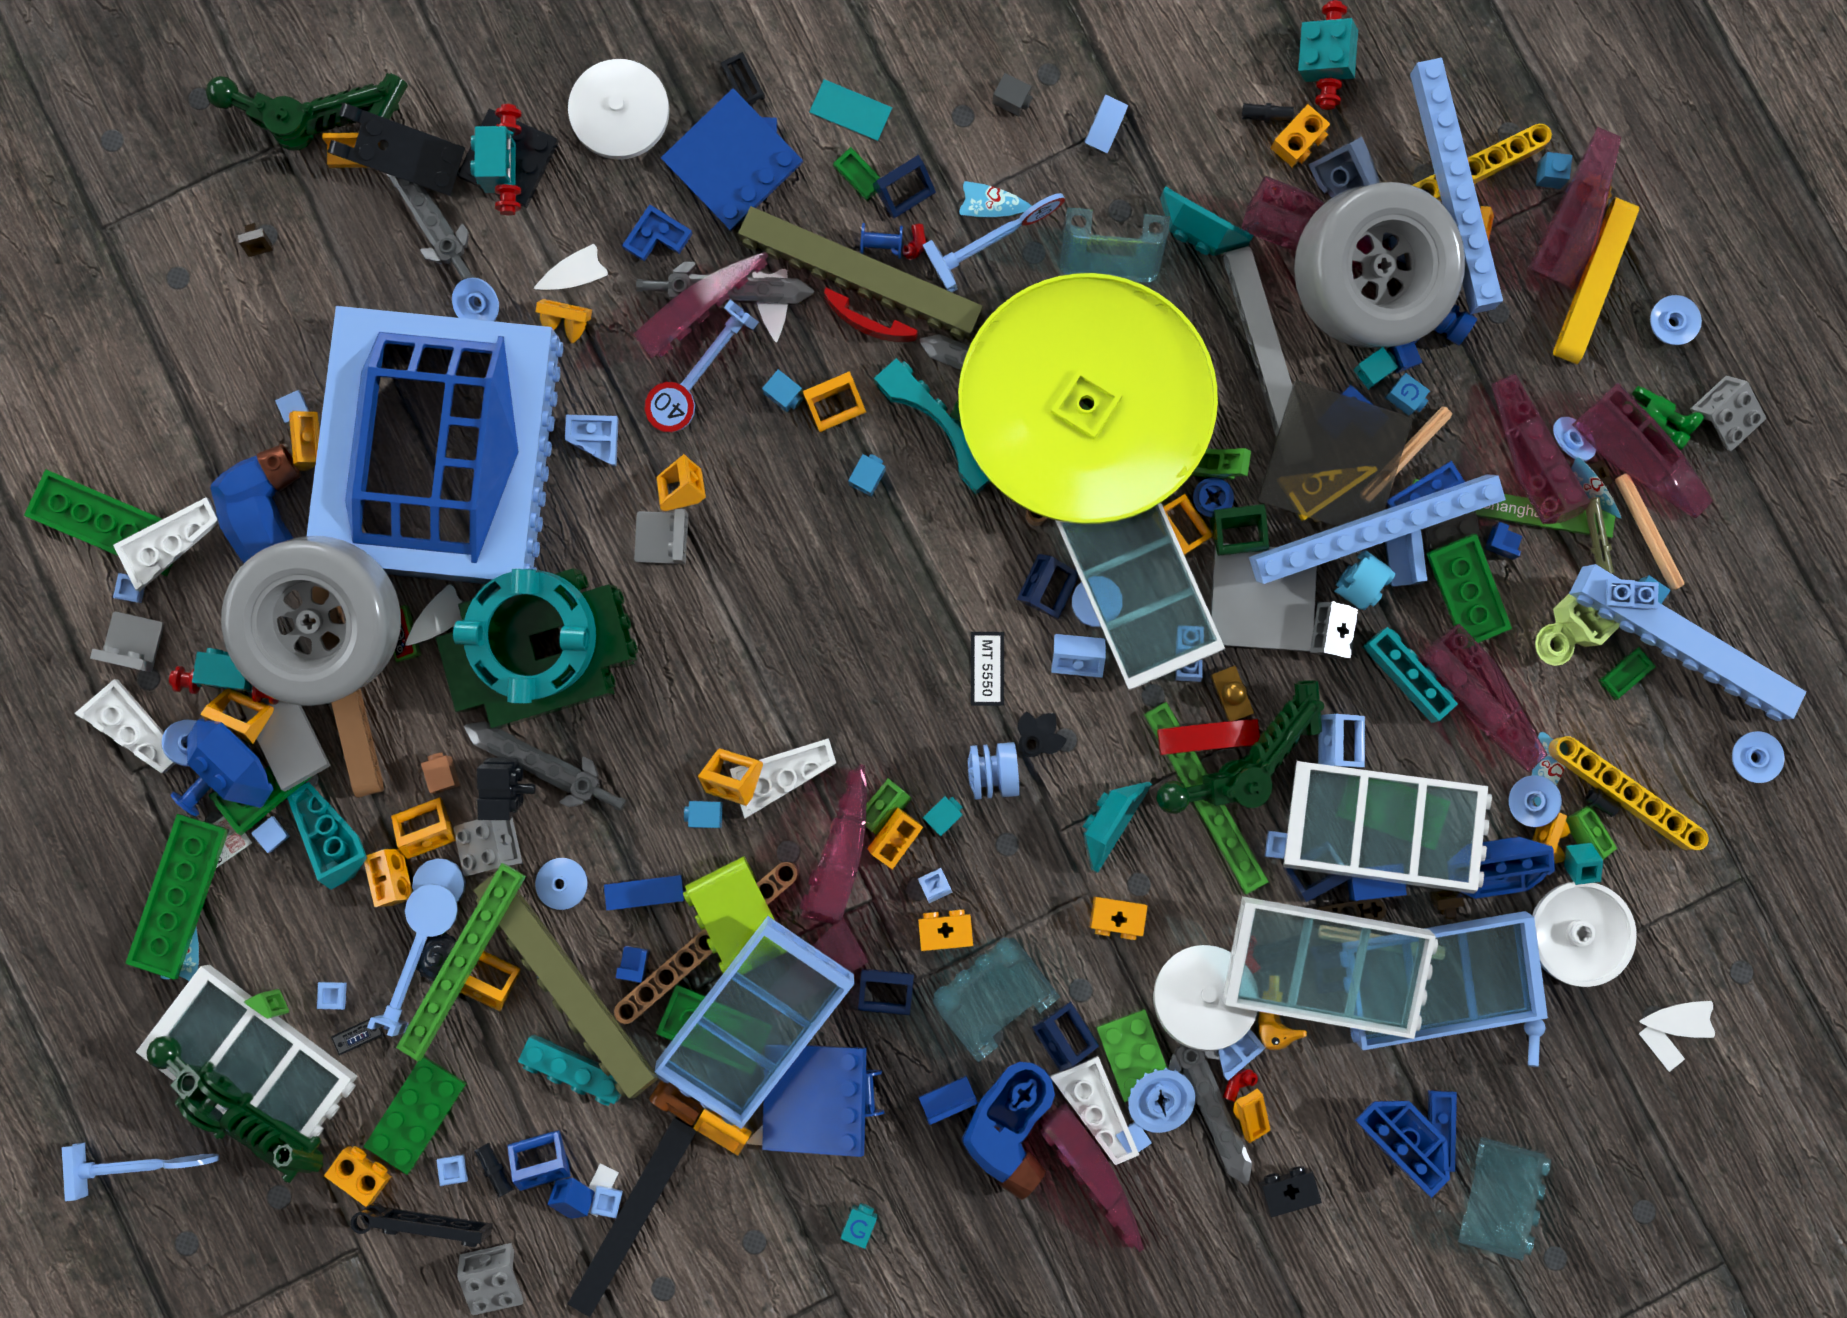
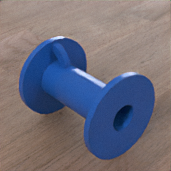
M862 223L860 253L864 254V247L891 249L892 253L898 256V259H901L903 226H900V234L865 232V223Z
M199 777L182 796L176 792H172L170 795L182 809L193 816H198L199 811L195 805L211 787Z
M866 1070L865 1117L884 1114V1110L875 1109L873 1076L882 1074V1070Z

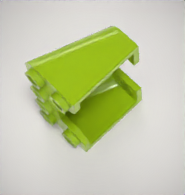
M745 856L685 885L687 891L683 892L688 905H694L698 913L695 919L700 929H706L710 937L707 939V943L713 954L718 952L722 960L719 963L722 973L730 966L766 917L769 916L775 920L755 882L756 877ZM763 936L737 971L745 974L781 955L786 950Z

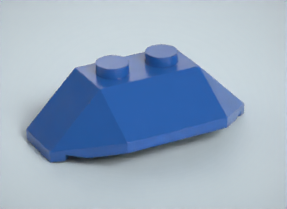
M205 719L196 721L187 737V764L224 800L259 808L264 806L273 791V786L268 782L266 772L259 758L222 722Z
M1522 837L1483 842L1482 845L1487 847L1485 861L1480 863V872H1484L1482 888L1478 887V891L1474 894L1462 893L1477 899L1528 891L1542 881L1547 874L1550 875L1555 871L1554 849L1552 846ZM1472 844L1466 845L1447 862L1448 880L1468 883Z
M1373 1101L1355 1119L1374 1143L1431 1198L1450 1180L1447 1139L1410 1101Z

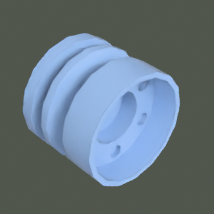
M1015 743L997 744L996 755L994 756L990 755L988 745H983L982 757H978L977 745L970 746L967 763L969 785L974 793V799H981L982 787H986L987 798H992L993 786L999 787L1001 797L1019 796V775Z

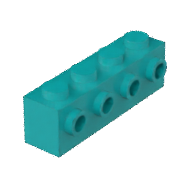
M1386 627L1362 646L1431 723L1440 721L1458 705L1453 699V694L1446 687L1441 686L1436 680L1435 674L1419 662V657L1416 653L1401 642V637L1394 630Z
M535 1034L528 1038L518 1060L519 1063L524 1064L523 1069L534 1074L540 1071L548 1075L547 1079L556 1084L565 1082L571 1085V1090L578 1094L585 1095L586 1092L596 1096L595 1101L603 1105L609 1106L610 1103L615 1104L619 1101L621 1094L615 1088L617 1082L612 1075L607 1076L602 1071L598 1062Z

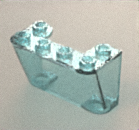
M1067 207L1062 226L1059 262L1063 273L1066 275L1076 273L1106 274L1144 283L1156 280L1160 272L1169 233L1170 216L1144 214L1143 231L1139 239L1091 235L1092 209ZM1074 216H1083L1086 220V225L1083 228L1072 225L1071 220ZM1158 222L1161 224L1158 233L1149 231L1151 223Z
M1003 938L988 954L978 957L975 964L969 969L962 970L951 983L940 987L934 993L933 1004L975 1060L979 1062L998 1047L992 1037L1030 1006L1034 1005L1038 1012L1041 1013L1061 997L1015 938Z
M1486 1137L1480 1138L1475 1161L1477 1164L1458 1242L1522 1261L1526 1255H1531L1535 1237L1530 1236L1532 1226H1538L1541 1211L1536 1210L1538 1200L1543 1201L1546 1185L1541 1184L1542 1178L1549 1175L1552 1159L1547 1158V1152Z

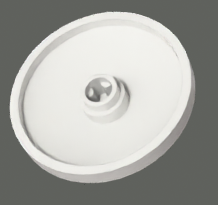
M612 59L590 67L578 78L570 93L568 114L576 136L587 149L609 159H629L647 152L660 140L669 120V102L663 84L650 69L631 60Z
M1575 882L1562 884L1545 894L1533 911L1532 916H1534L1540 964L1548 974L1561 982L1581 987L1604 984L1618 976L1626 968L1633 956L1636 946V926L1632 913L1620 896L1603 885L1597 883L1575 885Z
M1210 945L1189 947L1172 956L1159 972L1153 992L1155 1012L1165 1031L1180 1044L1199 1051L1221 1050L1239 1041L1253 1025L1258 1011L1227 1006L1222 999L1231 952ZM1244 964L1239 995L1259 998L1256 981L1249 968Z

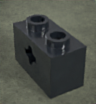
M1304 1166L1291 1168L1288 1174L1279 1176V1173L1264 1176V1181L1258 1182L1266 1212L1271 1218L1322 1203L1314 1174L1309 1168H1304ZM1290 1184L1294 1189L1291 1190V1195L1288 1196L1284 1191L1287 1190V1185Z

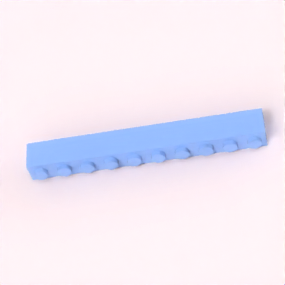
M1442 58L1418 62L1410 76L1442 204L1456 222L1463 241L1465 252L1463 288L1470 314L1493 310L1503 302L1443 60Z
M1487 474L1249 557L1256 581L1265 584L1506 499L1499 475Z
M1596 564L1581 568L1569 593L1577 598L1576 601L1579 604L1594 608L1599 611L1598 615L1602 618L1614 620L1620 624L1619 627L1622 630L1635 633L1641 637L1640 640L1642 642L1662 649L1661 652L1665 656L1677 658L1683 662L1682 665L1685 668L1702 673L1705 680L1722 685L1727 693L1740 696L1746 700L1745 703L1747 705L1767 712L1766 716L1775 721L1794 719L1806 691L1659 602L1658 609L1655 610L1606 606L1607 579L1619 578Z

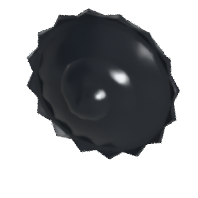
M445 932L444 934L427 938L416 966V970L420 972L421 977L427 978L429 982L435 980L457 942L454 936H450Z

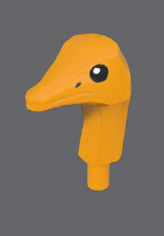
M1269 975L1268 991L1263 990L1262 999L1281 1002L1283 992L1279 991V976ZM1259 1012V1034L1265 1049H1284L1295 1040L1307 1036L1306 1030H1295L1284 1026L1279 1015Z

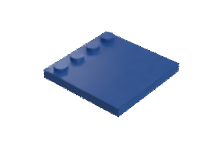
M734 88L661 157L662 161L731 232L745 219L750 206L757 208L803 163L799 155Z
M766 1043L765 1057L777 1063L791 1044ZM806 1045L764 1099L762 1150L854 1157L864 1156L866 1048ZM764 1067V1078H765V1077L767 1076V1074L770 1072V1071H769L768 1069H766L765 1067Z

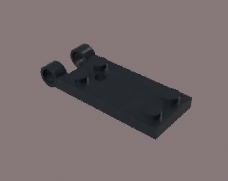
M342 103L339 116L361 123V127L354 148L331 140L328 153L451 196L466 147L364 111L355 106ZM380 140L388 142L386 150H381L378 147Z
M372 1203L352 1217L350 1225L352 1230L358 1234H364L372 1228L382 1229L384 1234L396 1235L398 1232L457 1240L461 1241L463 1246L476 1247L477 1244H481L491 1235L493 1223L383 1207L379 1203ZM375 1208L379 1214H373L368 1209ZM361 1215L363 1223L368 1226L367 1229H362L358 1226L357 1217Z

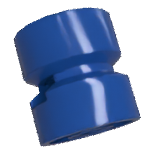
M1455 304L1447 317L1434 331L1439 334L1446 333V338L1459 346L1469 334L1478 318L1467 311L1460 312L1459 306Z

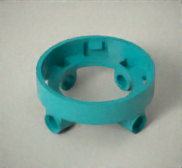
M512 569V572L496 577L481 588L470 603L465 620L455 622L453 639L455 644L464 645L471 667L487 686L507 696V702L532 703L534 699L548 697L564 691L582 676L594 653L596 627L592 611L586 599L566 579L546 571ZM559 586H563L566 589L564 593L573 603L577 602L578 605L573 610L568 602L555 591ZM522 594L535 595L551 603L559 612L564 623L560 632V647L563 650L560 658L545 672L532 676L519 675L504 668L494 657L488 640L489 623L496 609L507 599ZM571 665L575 672L570 671L561 679L564 684L556 687L552 681L559 678Z

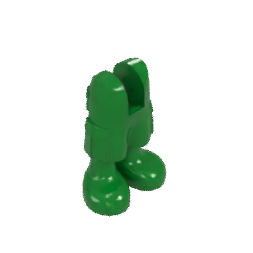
M1637 386L1632 395L1647 407L1630 399L1623 406L1629 415L1638 420L1639 424L1653 435L1659 432L1667 440L1669 449L1675 454H1678L1690 439L1689 435L1700 425L1705 417L1700 412H1694L1688 416L1681 415L1675 411L1676 405L1673 402L1641 386ZM1667 420L1670 423H1672L1675 427H1677L1679 431H1676L1668 425H1666Z

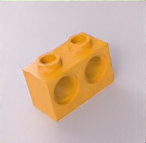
M1307 104L1278 135L1270 149L1292 168L1298 162L1303 164L1311 155L1310 149L1314 144L1319 146L1329 135L1326 131L1330 123ZM1305 126H1313L1316 132H1308ZM1295 143L1298 145L1299 150L1294 151L1290 149L1288 144Z
M384 849L366 855L367 859L364 865L374 907L394 906L406 902L412 893V887L403 853L399 849Z
M348 1146L341 1151L324 1177L367 1207L375 1201L392 1176L387 1173L388 1170L385 1166L378 1162L373 1163L367 1159V1154L362 1149L356 1146L353 1148ZM345 1160L353 1163V1173L345 1170ZM367 1175L374 1178V1188L366 1185L365 1177Z

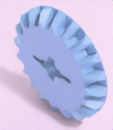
M1167 1068L1164 1070L1154 1069V1072L1150 1074L1145 1073L1142 1079L1136 1080V1085L1134 1088H1131V1094L1128 1097V1109L1134 1122L1144 1130L1155 1133L1168 1132L1181 1126L1191 1115L1195 1105L1194 1088L1185 1075L1180 1074L1176 1070L1171 1071ZM1160 1092H1161V1094H1162V1095L1164 1096V1098H1165V1099H1163V1104H1162V1105H1163V1111H1162V1108H1161L1160 1104L1157 1102V1100L1159 1099L1158 1096H1159Z

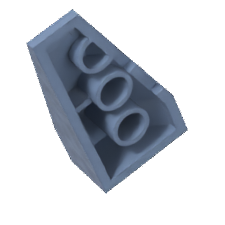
M1362 136L1308 164L1319 188L1324 193H1328L1331 198L1352 188L1380 183L1373 159ZM1385 232L1383 234V240L1393 235ZM1366 235L1365 238L1371 243L1369 236Z

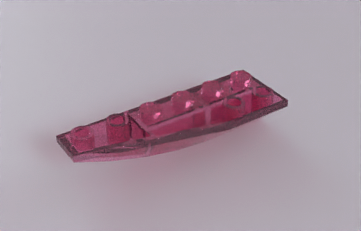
M1600 127L1596 128L1527 270L1572 290L1575 289L1598 243L1621 142L1620 136Z
M1265 176L1247 206L1241 229L1256 237L1296 251L1305 226L1325 202L1310 192ZM1367 235L1356 244L1357 249L1364 254H1367L1372 249L1370 238ZM1382 243L1383 248L1389 251L1392 250L1390 247ZM1352 261L1353 268L1362 270L1361 263Z
M764 252L738 261L698 281L667 303L633 335L651 358H654L656 355L659 358L663 357L673 348L670 343L677 338L681 341L692 331L689 328L691 324L696 320L700 324L711 314L708 309L715 303L719 307L729 299L730 296L727 293L734 286L739 290L749 281L746 276L754 270L758 273L768 264L765 260L768 254Z
M1516 374L1493 383L1492 389L1517 480L1542 524L1562 523L1584 513L1590 500Z
M1619 383L1604 392L1572 424L1608 462L1693 518H1697L1713 502L1700 478L1671 438Z
M1460 624L1455 625L1418 656L1419 662L1435 674L1436 680L1441 686L1446 687L1453 694V699L1458 703L1457 706L1523 769L1530 772L1548 755L1496 662Z
M859 764L848 773L845 782L848 784V787L838 802L839 810L831 823L830 834L823 847L819 864L816 870H812L808 879V885H811L808 895L804 894L799 909L803 910L801 918L830 924H837L842 920L858 871L863 848L867 802L865 765Z
M1065 1102L1040 1121L1043 1127L1040 1130L1042 1136L1051 1147L1056 1144L1059 1148L1056 1152L1067 1168L1071 1165L1075 1169L1072 1172L1081 1185L1087 1184L1091 1190L1089 1195L1096 1205L1100 1206L1102 1204L1108 1211L1105 1216L1115 1228L1119 1225L1123 1230L1124 1234L1121 1237L1130 1249L1135 1246L1141 1252L1144 1248L1136 1220L1112 1167L1097 1143Z

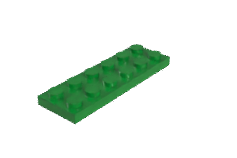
M45 469L24 516L117 556L114 544L163 520ZM173 563L161 574L168 576Z
M183 814L176 815L125 964L171 979L179 978L229 829Z

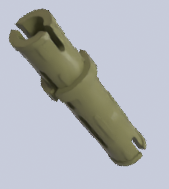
M1600 497L1585 499L1583 503L1592 541L1591 553L1594 554L1596 565L1609 573H1614L1610 555L1612 546L1608 544Z

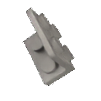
M1725 376L1690 408L1692 413L1700 412L1705 416V420L1712 421L1726 450L1729 451L1737 447L1766 420V416L1748 381L1730 376Z
M675 509V513L637 512L635 562L686 565L688 513L685 509Z
M115 611L112 614L103 649H92L90 659L152 673L164 623Z
M513 817L510 821L477 819L453 827L464 876L499 868L501 863H505L508 866L522 863Z
M512 1243L460 1254L457 1278L472 1315L523 1304V1296L513 1272L514 1249Z

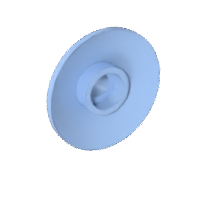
M467 278L460 281L454 288L452 305L458 318L495 321L499 312V301L495 291L487 282L479 278Z
M1671 295L1661 299L1653 307L1650 315V324L1654 334L1662 342L1670 345L1688 343L1696 337L1701 328L1702 320L1698 307L1693 301L1684 296ZM1669 319H1673L1676 325L1672 326L1669 323Z
M1561 417L1554 423L1553 432L1555 439L1561 449L1574 459L1581 457L1583 461H1588L1595 455V441L1589 430L1582 423L1571 417Z
M196 720L177 721L171 724L162 736L161 745L164 754L178 765L189 766L187 764V749L184 746L187 745V737Z
M1760 731L1750 732L1740 737L1735 743L1732 751V762L1737 773L1745 780L1754 783H1764L1774 779L1781 772L1784 765V751L1779 741L1772 735ZM1753 753L1758 757L1756 762H1753L1751 759Z
M1531 775L1520 779L1512 787L1509 794V808L1512 815L1526 826H1545L1557 817L1561 809L1562 799L1559 789L1551 780L1543 776ZM1536 797H1540L1541 805L1536 807L1533 800Z
M552 859L541 867L536 876L535 887L537 895L550 908L557 910L572 908L585 896L587 890L586 873L577 862L571 859ZM558 879L564 881L562 889H558L555 885Z

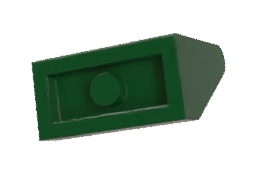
M1264 504L1213 511L1210 523L1218 556L1269 550L1267 516ZM1257 525L1260 541L1223 545L1222 529Z

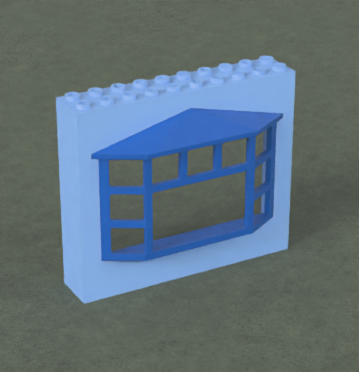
M336 306L307 536H327L351 543L369 554L388 575L487 584L498 576L512 572V569L537 570L534 567L535 557H538L540 552L537 534L542 531L543 527L540 509L545 506L546 501L543 483L547 482L549 476L546 458L550 457L552 450L549 432H553L555 419L551 415L552 407H556L558 398L557 392L554 390L555 382L560 380V367H557L558 357L563 355V342H560L559 336H557L553 328ZM385 344L415 346L407 370L382 368ZM425 347L453 350L446 374L417 372ZM463 351L492 354L485 378L456 376ZM380 377L445 383L432 496L430 498L366 492ZM456 384L484 387L480 419L451 417L453 391ZM451 425L479 428L475 460L446 458L448 432ZM445 467L474 469L472 494L469 502L441 499ZM365 500L391 503L392 535L362 532ZM401 504L430 507L431 539L401 536ZM440 508L468 510L470 512V543L440 540Z

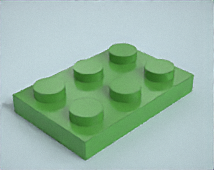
M1145 1009L1096 1027L1124 1102L1128 1101L1131 1088H1134L1137 1079H1142L1145 1073L1150 1074L1154 1072V1069L1164 1070L1167 1068Z

